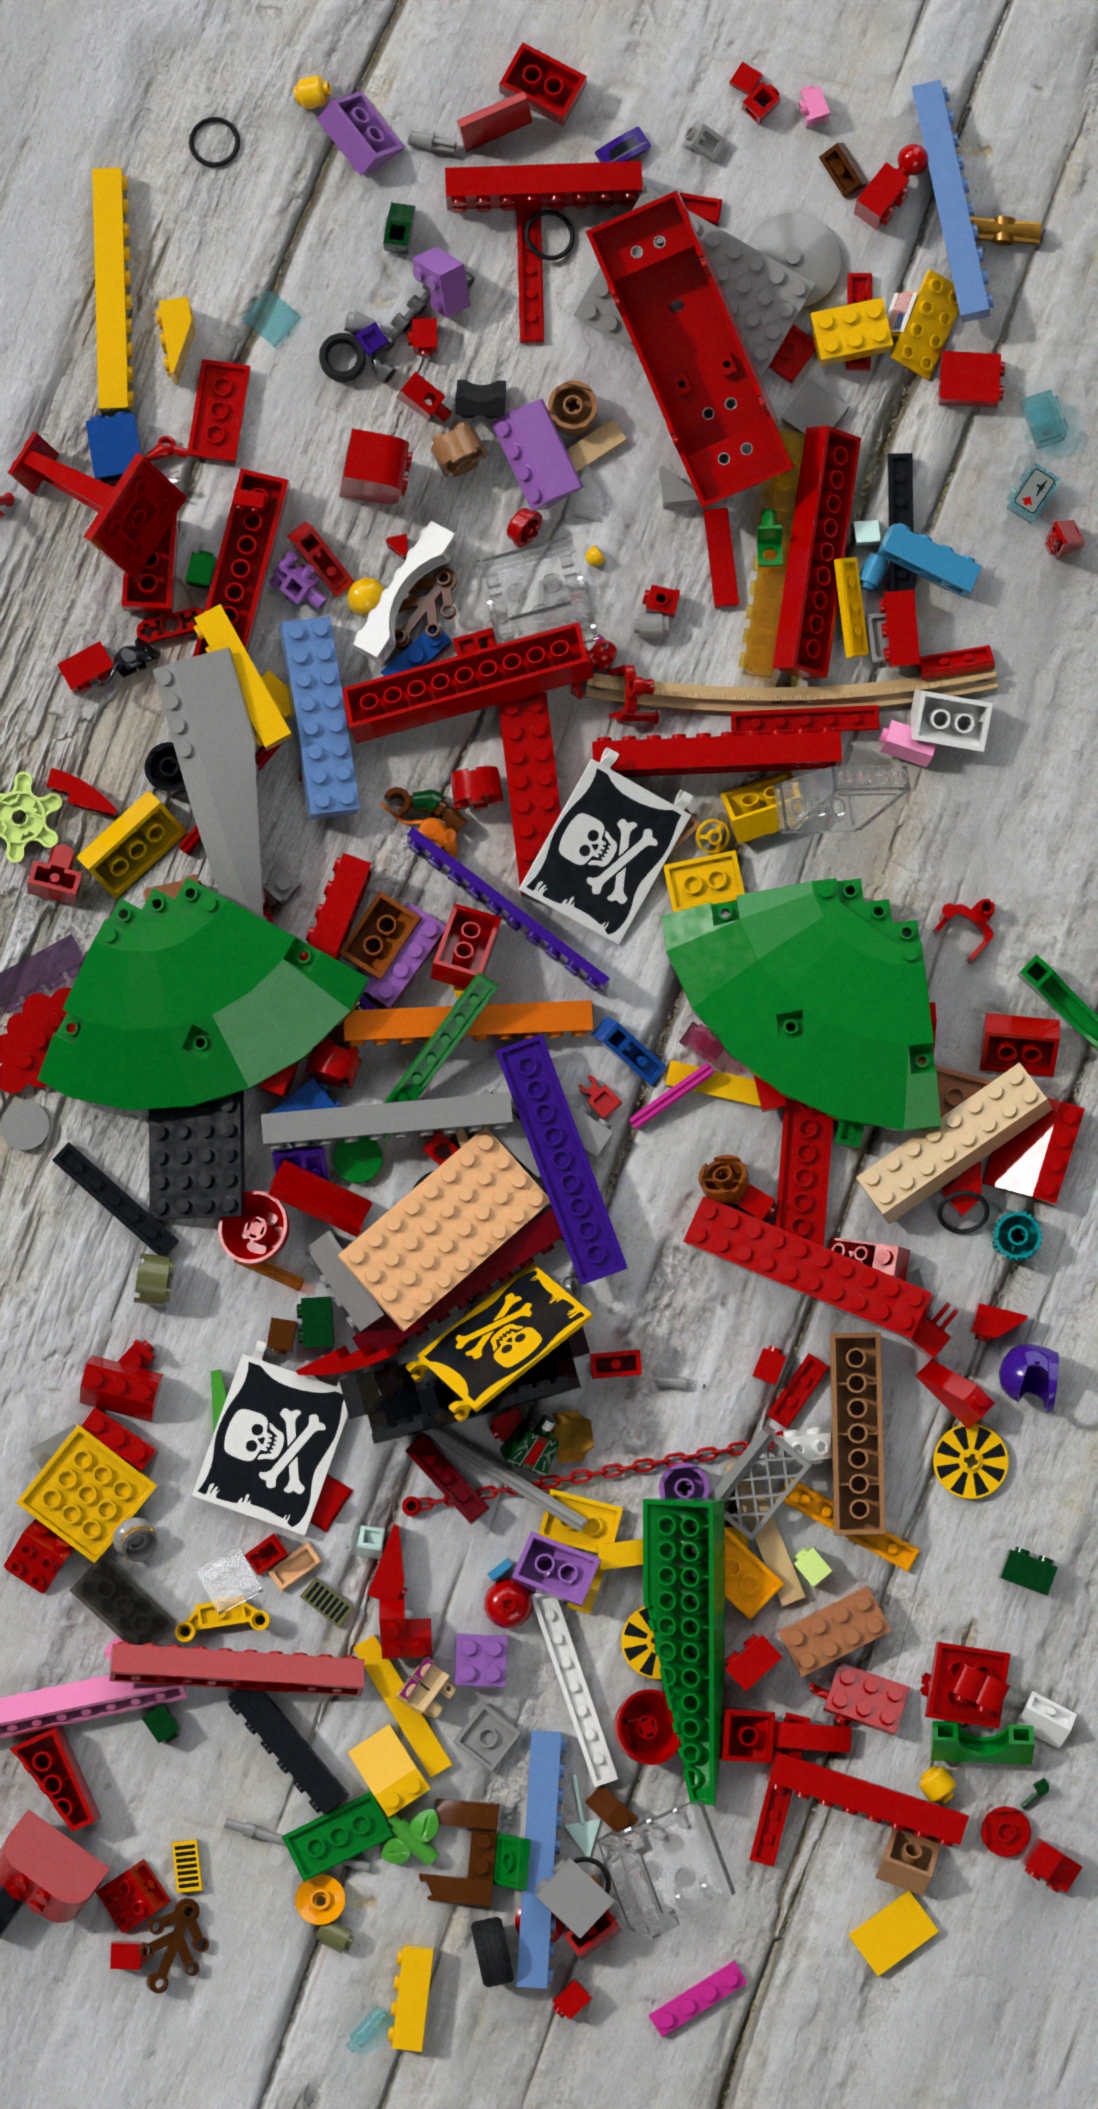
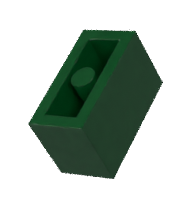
M332 1297L301 1298V1304H297V1319H302V1329H298L299 1344H303L304 1349L335 1347Z
M1017 1546L1015 1550L1008 1549L998 1578L1048 1596L1058 1568L1052 1565L1054 1560L1039 1555L1038 1559L1029 1556L1030 1551Z

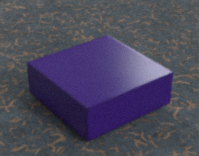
M377 322L372 323L355 335L368 356H371L390 342Z

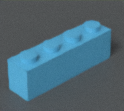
M893 524L887 528L876 555L962 597L971 593L982 567L975 563V559L966 555L960 556L954 553V549L932 542V538L927 535L913 533L904 524Z

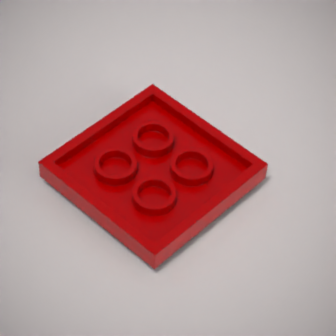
M936 1641L925 1717L999 1729L1003 1703L998 1714L991 1712L990 1715H986L977 1711V1705L970 1701L965 1705L954 1700L955 1694L949 1692L961 1664L968 1665L1006 1683L1011 1653Z

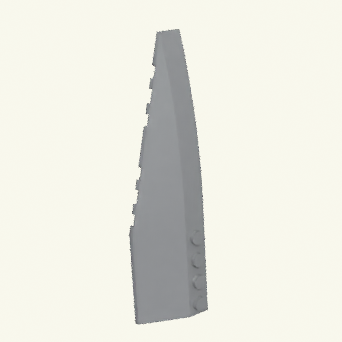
M224 648L153 669L193 815L219 893L222 897L266 920V916L263 915L265 896L262 893L261 879L264 876L260 855H262L261 817L260 813H258V800H260L256 780V775H258V764H256L255 760L257 742L230 648Z

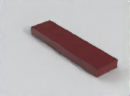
M424 1434L405 1450L407 1455L470 1525L474 1524L490 1510L485 1501Z

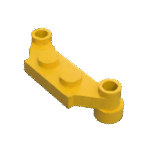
M245 1597L196 1604L195 1611L188 1619L177 1625L175 1636L181 1642H189L200 1629L249 1622L252 1628L260 1631L269 1626L270 1616L266 1611L258 1610L245 1601ZM259 1615L265 1618L263 1625L258 1624L256 1621ZM184 1627L190 1629L189 1636L183 1635L182 1629Z

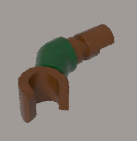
M394 787L389 789L384 796V801L391 802L395 798H400L404 801V805L398 808V818L404 817L408 814L410 808H414V811L428 812L431 815L435 814L437 817L442 816V821L457 833L462 830L468 821L454 807H449L450 803L445 800L446 797L433 789L413 792V796H410L405 789Z

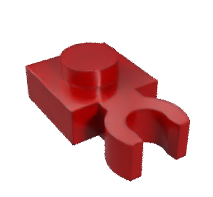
M589 1075L588 1080L592 1083V1086L586 1089L583 1085L579 1084V1090L582 1094L591 1096L587 1103L605 1120L622 1105V1101L605 1084L599 1089L596 1079Z

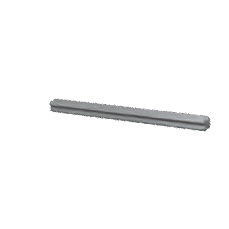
M440 1426L422 1431L580 1532L587 1523L586 1518Z

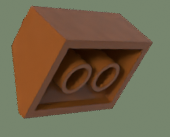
M378 891L339 951V956L358 969L381 980L421 917L381 891Z

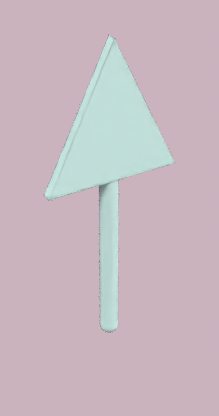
M573 1775L572 1780L580 1822L564 1826L584 1854L590 1857L601 1819L585 1821L577 1776Z

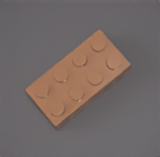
M865 1585L777 1632L797 1671L803 1677L890 1632L891 1629L870 1588Z

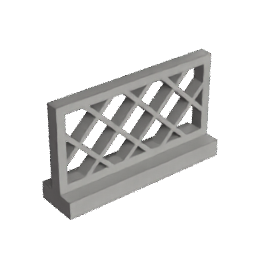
M768 1424L759 1431L708 1497L724 1499V1503L726 1500H736L738 1513H729L724 1509V1518L751 1541L812 1465V1463L774 1433L775 1429ZM772 1441L781 1447L782 1457L769 1458L768 1446ZM787 1460H797L804 1467L799 1473L789 1474ZM783 1461L784 1474L772 1475L770 1462ZM765 1462L767 1475L755 1476L754 1464ZM750 1472V1477H745ZM785 1478L786 1490L784 1492H774L773 1479ZM768 1479L770 1493L757 1494L755 1480ZM751 1481L752 1494L740 1495V1482ZM735 1490V1496H730ZM775 1496H780L778 1500L775 1501ZM770 1497L771 1509L760 1511L758 1498ZM753 1498L755 1511L742 1512L741 1499ZM744 1516H756L757 1527L753 1532L744 1525Z

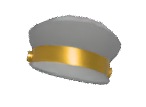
M130 1518L122 1522L115 1530L113 1545L115 1550L124 1556L125 1560L142 1562L153 1556L158 1547V1539L155 1528L149 1521L142 1518Z

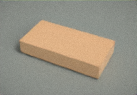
M306 1542L267 1572L280 1590L283 1591L323 1561L311 1544Z

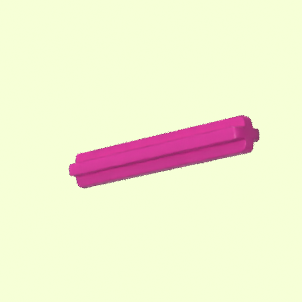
M705 1063L633 1115L629 1120L635 1129H639L713 1076V1068L708 1063Z

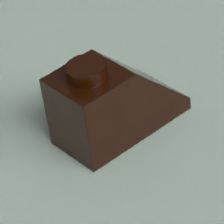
M600 1785L585 1801L621 1838L639 1820V1817L604 1785Z

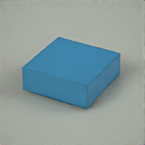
M508 1558L491 1570L488 1576L492 1581H495L512 1568V1563Z

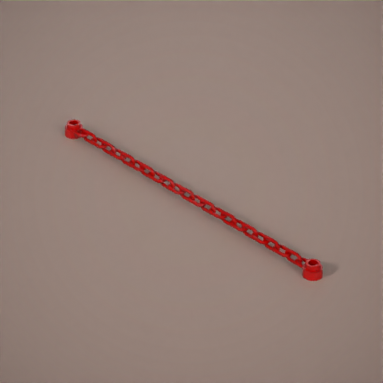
M778 1431L775 1434L777 1436L783 1435V1431ZM746 1441L733 1442L726 1449L720 1450L713 1446L700 1448L692 1455L676 1452L667 1454L664 1460L654 1461L652 1458H642L635 1460L632 1465L624 1467L619 1463L605 1465L601 1468V1471L591 1472L589 1469L572 1471L568 1477L562 1478L556 1474L546 1475V1477H540L538 1482L531 1484L546 1490L556 1488L561 1482L571 1481L573 1484L586 1483L593 1476L602 1475L604 1478L619 1477L624 1471L632 1469L637 1473L652 1471L656 1465L665 1464L667 1467H672L675 1464L686 1463L689 1459L696 1458L700 1462L710 1461L723 1453L739 1456L744 1451L733 1452L734 1448L731 1447L744 1445L743 1449H746L749 1443ZM772 1441V1446H768V1450H773L775 1442ZM713 1450L711 1454L714 1456L700 1458L703 1456L700 1452ZM682 1456L680 1457L682 1462L670 1464L671 1459L668 1458ZM650 1461L648 1465L651 1467L637 1469L640 1467L637 1463ZM619 1467L616 1469L619 1473L606 1475L608 1470L605 1469ZM586 1472L585 1477H588L587 1479L575 1480L577 1477L573 1475ZM556 1478L553 1480L556 1484L543 1486L545 1482L542 1480ZM484 1486L475 1490L481 1496L482 1493L479 1491L492 1489L490 1493L493 1495L481 1497L483 1500L494 1499L498 1493L507 1492L510 1495L519 1494L516 1491L512 1492L513 1489L508 1486L497 1489L495 1486ZM409 1496L403 1500L402 1510L407 1516L414 1517L422 1511L431 1510L435 1504L453 1505L448 1503L449 1500L445 1496L443 1499L433 1500L431 1497L416 1498ZM429 1500L427 1505L430 1506L422 1508L421 1501ZM409 1502H415L416 1509L413 1511H409L407 1509V1504Z

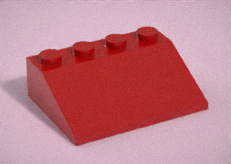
M1047 1098L1052 1111L990 1154L982 1184L1053 1206L1056 1204L1085 1109Z

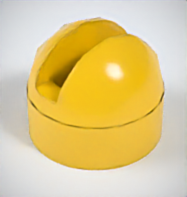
M593 545L586 552L585 559L591 566H599L606 561V558L596 545Z

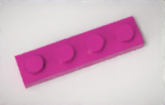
M733 1960L648 2015L663 2037L748 1982Z

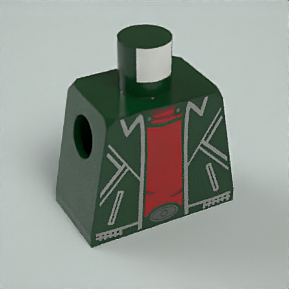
M546 1414L542 1416L538 1424L529 1420L522 1421L500 1447L505 1462L546 1477L559 1446V1440L552 1430L556 1421Z

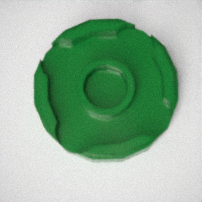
M360 1137L359 1142L344 1143V1139H342L336 1146L333 1161L337 1173L342 1178L352 1183H365L372 1180L380 1171L383 1157L376 1141H369V1137Z

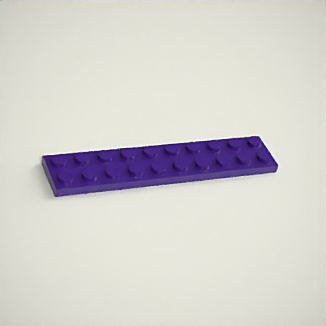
M414 827L407 833L408 848L419 857L421 854L429 860L428 864L438 872L442 869L447 873L448 880L458 887L463 885L467 888V894L477 902L480 899L487 904L486 908L496 916L501 914L506 918V924L516 932L519 929L527 935L525 938L536 947L540 944L545 948V954L555 962L559 959L566 965L565 969L575 977L579 974L584 978V984L594 992L599 990L602 993L607 988L610 978Z
M540 1034L496 1050V1055L580 1285L582 1286L628 1269L543 1035Z

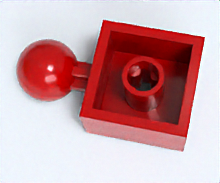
M909 144L903 147L897 158L899 167L895 169L886 162L856 200L854 214L875 230H878L881 225L885 227L892 219L895 207L900 208L908 198L907 194L910 190L908 188L909 176L919 175L927 168L928 155L922 146Z

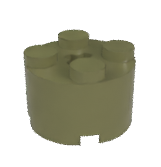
M140 1253V1259H144V1264L139 1263L135 1292L140 1293L139 1298L134 1297V1303L164 1306V1302L170 1301L171 1287L167 1286L168 1277H173L175 1262H171L168 1256Z

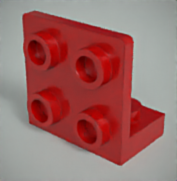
M145 1859L96 1891V1894L122 1933L130 1930L171 1902V1899Z

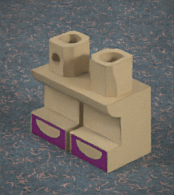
M425 1657L420 1661L394 1698L417 1714L424 1713L435 1719L443 1709L440 1704L433 1700L435 1696L439 1693L449 1700L457 1688L448 1680L450 1676L447 1673L442 1672L434 1665L433 1661Z

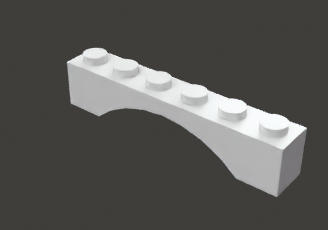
M430 521L427 527L422 529L415 547L408 551L403 566L396 570L389 588L382 592L377 607L370 611L365 626L356 633L353 645L359 653L384 665L396 646V619L405 596L425 574L449 562L461 543L455 533Z

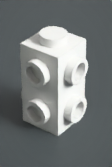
M821 1427L806 1428L804 1433H798V1430H785L783 1435H778L812 1464H821L823 1459L832 1458L831 1433L821 1431ZM774 1443V1456L782 1457L781 1447ZM787 1460L788 1467L800 1466L797 1460Z

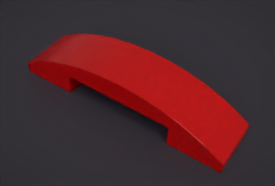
M775 1721L773 1747L850 1752L852 1727Z

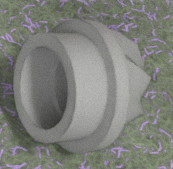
M566 1276L556 1281L573 1298L578 1297L579 1287L575 1278Z

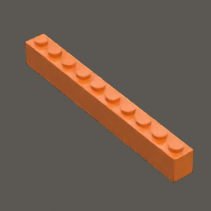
M592 1000L489 1004L484 1007L463 1037H473V1041H488V1036H498V1040H512L513 1035H523V1039H529L538 1034H548V1038L563 1037L562 1033H572V1037H585L587 1032L593 1030ZM453 1006L353 1010L343 1021V1043L349 1042L350 1047L364 1046V1042L374 1041L375 1046L389 1045L391 1040H399V1044H414V1039H424V1043H427Z

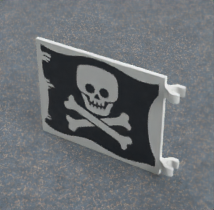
M606 747L600 762L591 759L519 890L619 945L691 817L684 809L689 805L693 796L680 789L674 804L660 798L611 770L610 767L617 760L619 754Z
M257 1340L253 1355L242 1354L192 1496L305 1536L348 1412L339 1381L337 1386H333L304 1375H297L296 1372L265 1362L262 1358L267 1348V1343ZM348 1372L341 1373L339 1380L348 1378Z

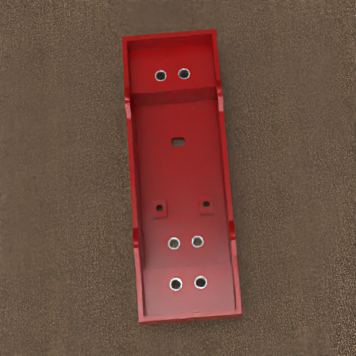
M676 190L585 231L701 507H708L795 469L777 426L779 421L704 242L699 239L680 192ZM659 237L664 239L662 247L656 245V239ZM637 247L642 250V254L639 257L633 255V250ZM680 299L684 304V308L673 313L670 310V303ZM726 361H729L731 364L729 368L724 366ZM680 381L685 382V387L681 388L679 386ZM729 399H733L736 402L735 407L732 409L727 407ZM707 409L713 411V416L709 419L704 415ZM745 444L751 446V452L745 454L742 450ZM722 454H726L729 457L728 462L725 464L720 462Z

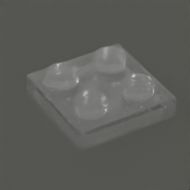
M240 1546L195 1570L219 1615L263 1592Z

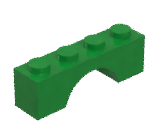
M932 1722L930 1738L932 1761L1032 1765L1035 1745L1034 1726L1008 1725L1002 1732L994 1736L977 1737L964 1732L958 1722Z

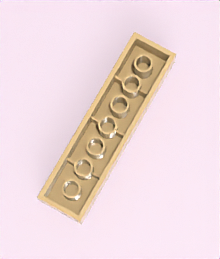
M1019 1062L942 1116L941 1128L922 1130L856 1178L887 1223L891 1224L1052 1111V1108L1046 1096Z

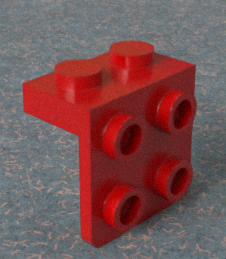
M34 1519L22 1533L6 1560L4 1568L38 1592L45 1593L61 1566L71 1556L75 1548L43 1523Z

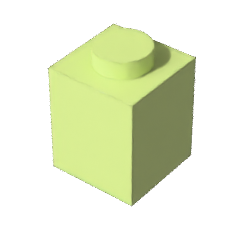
M804 1547L794 1556L796 1561L793 1564L812 1587L832 1572L831 1568L813 1547L809 1550Z

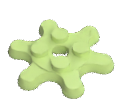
M19 772L15 776L14 788L11 792L6 794L0 793V838H3L7 843L6 857L12 863L22 861L25 846L30 841H38L46 848H52L58 842V835L55 831L48 828L46 818L50 813L61 808L62 798L56 793H50L45 797L35 796L31 790L33 779L28 772ZM18 811L26 813V821L23 824H15L13 822V816Z

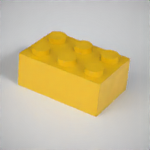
M883 297L810 313L809 321L820 367L892 352L893 340Z

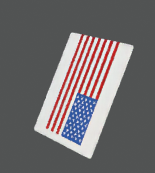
M917 292L894 293L887 313L890 332H904Z

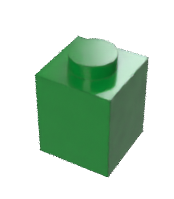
M199 550V553L192 552L185 579L187 585L210 590L217 563V558L213 557V553Z

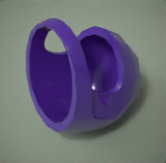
M1033 1344L1018 1345L1012 1348L1004 1357L999 1369L1002 1390L1017 1402H1020L1022 1396L1026 1393L1036 1395L1043 1401L1045 1414L1053 1413L1057 1390L1059 1353Z

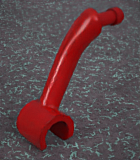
M814 1683L809 1685L812 1694L825 1700L827 1699L829 1693L827 1690ZM837 1715L834 1716L841 1726H847L851 1722V1720Z

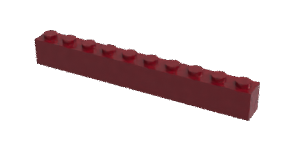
M553 1208L520 1228L404 1332L387 1314L352 1337L359 1350L371 1345L374 1353L394 1343L398 1350L409 1343L407 1339L415 1334L417 1338L430 1330L428 1325L432 1322L437 1321L438 1324L451 1316L449 1311L456 1307L459 1310L472 1303L469 1299L477 1293L480 1297L493 1289L491 1284L497 1280L503 1283L513 1276L511 1271L520 1266L521 1269L526 1268L535 1262L533 1260L534 1256L540 1252L543 1256L555 1249L553 1244L560 1239L565 1242Z

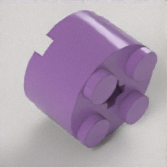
M679 1463L669 1467L663 1473L659 1482L661 1498H708L710 1485L707 1476L699 1467L690 1463ZM681 1481H686V1485H691V1490H688L685 1496L681 1491H677V1486H681Z

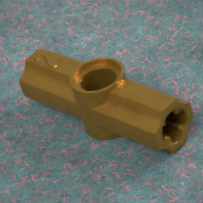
M997 216L994 219L970 217L971 225H977L979 238L975 240L992 241L993 244L1010 246L1014 243L1040 244L1041 222L1016 221L1015 218L1009 216Z

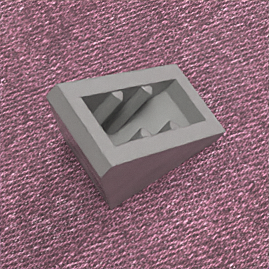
M663 465L660 467L659 479L663 508L697 505L699 503L695 490Z

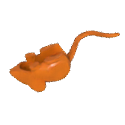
M380 803L383 808L403 824L420 825L418 829L420 833L454 859L456 858L458 852L457 833L453 828L448 829L437 818H427L425 820L398 818V815L390 808Z

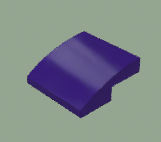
M297 1147L271 1152L275 1174L282 1162L286 1160L329 1181L323 1147Z

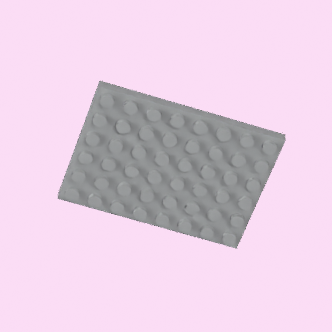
M645 186L632 210L661 198L663 195ZM687 210L699 239L704 242L762 380L816 284ZM662 237L657 238L656 245L662 247L664 239ZM639 247L633 250L635 257H639L642 254V250ZM600 267L573 316L636 352ZM680 299L670 303V310L673 313L684 308V304ZM729 361L724 363L725 368H729L731 365ZM729 399L727 405L734 408L736 402L733 399Z

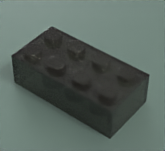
M103 1553L69 1590L123 1641L132 1643V1645H143L145 1643L158 1645L179 1622L166 1607L108 1553Z

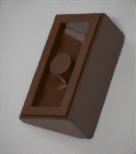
M836 143L819 156V159L844 198L869 183L844 143Z

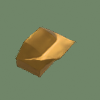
M577 1410L552 1413L553 1419L556 1421L554 1432L559 1440L557 1449L558 1463L583 1460L585 1454L594 1448L591 1420L581 1416Z

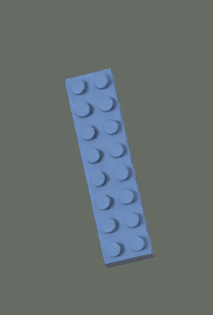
M331 617L281 622L279 634L308 820L355 815L360 810Z

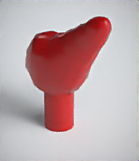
M163 436L158 440V444L144 456L150 462L167 459L173 455L187 458L188 449L175 446V440L172 437Z

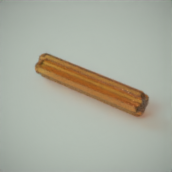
M234 1259L235 1263L297 1291H300L304 1284L303 1278L268 1262L246 1264Z

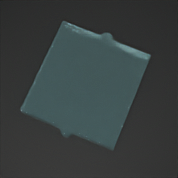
M269 289L258 302L255 301L253 303L254 306L242 318L275 347L285 335L290 334V330L301 319V316Z

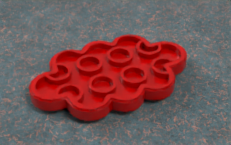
M64 987L58 989L51 998L43 993L32 994L25 999L22 1013L14 1014L9 1018L7 1033L0 1035V1063L2 1064L0 1066V1088L2 1091L17 1093L22 1091L28 1083L37 1088L48 1086L37 1079L53 1034L57 1032L67 1014V1011L63 1010V1006L72 988ZM71 1024L69 1026V1032H74L76 1026L75 1024Z

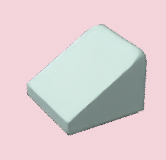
M878 520L854 521L855 546L880 545L881 538Z
M361 1525L357 1556L381 1559L386 1529Z

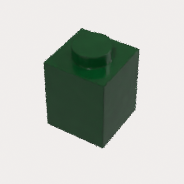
M165 1703L142 1718L158 1743L165 1741L168 1744L179 1736L177 1731L181 1729V1726Z

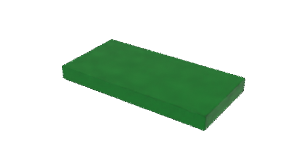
M372 1791L283 1835L282 1839L303 1882H306L394 1837V1834Z

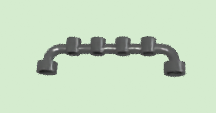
M465 271L469 289L475 281V276ZM424 284L423 289L426 291L420 298L417 295L410 298L407 303V307L410 310L405 316L398 313L393 318L391 325L394 328L389 334L383 331L390 342L372 355V365L377 371L376 378L383 384L388 383L392 379L396 368L388 362L383 365L381 361L382 356L392 349L399 336L410 328L412 319L422 314L430 302V288Z

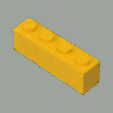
M404 1944L403 1950L398 1949L396 1965H401L400 1975H395L393 1989L398 1991L397 2001L392 2000L390 2016H395L394 2026H389L387 2040L392 2042L391 2049L422 2052L434 1947Z

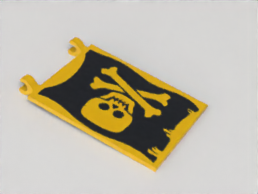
M532 1263L416 1355L419 1361H411L405 1368L410 1373H413L411 1377L416 1382L424 1378L425 1372L429 1368L463 1399V1401L453 1402L448 1407L454 1414L457 1413L454 1417L459 1422H463L467 1419L471 1409L476 1412L479 1411L594 1316Z

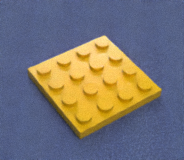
M78 1423L16 1503L96 1564L112 1544L113 1535L117 1527L135 1515L158 1484L103 1444Z

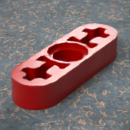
M193 607L144 620L137 626V635L146 644H151L195 632L193 628L195 626L194 623H186L188 628L183 629V622L180 617L184 616L186 621L192 619V614L197 613L199 616L204 611L198 607ZM170 619H175L179 622V627L174 632H169L165 629V623ZM160 622V627L164 633L160 635L159 631H154L151 633L152 637L147 638L145 634H141V632L145 631L146 626H149L150 629L158 628L156 624Z

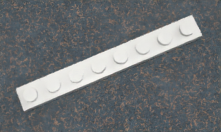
M540 1593L531 1594L532 1602L594 1787L618 1780L559 1600Z

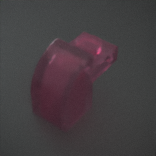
M693 1021L679 1041L684 1048L712 1067L724 1050L723 1045L709 1032L707 1027L701 1023L697 1025Z

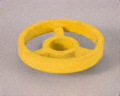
M718 819L704 821L696 832L697 845L707 853H717L723 850L730 837L727 825ZM718 822L715 829H710L706 834H700L707 824ZM723 826L725 829V839L722 845H720L722 840L721 829ZM717 833L716 840L711 841L712 834ZM700 839H706L709 843L715 845L717 849H705L701 845Z

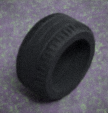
M493 1917L473 1922L471 1930L483 1985L492 1987L512 1982L514 1974L502 1919Z

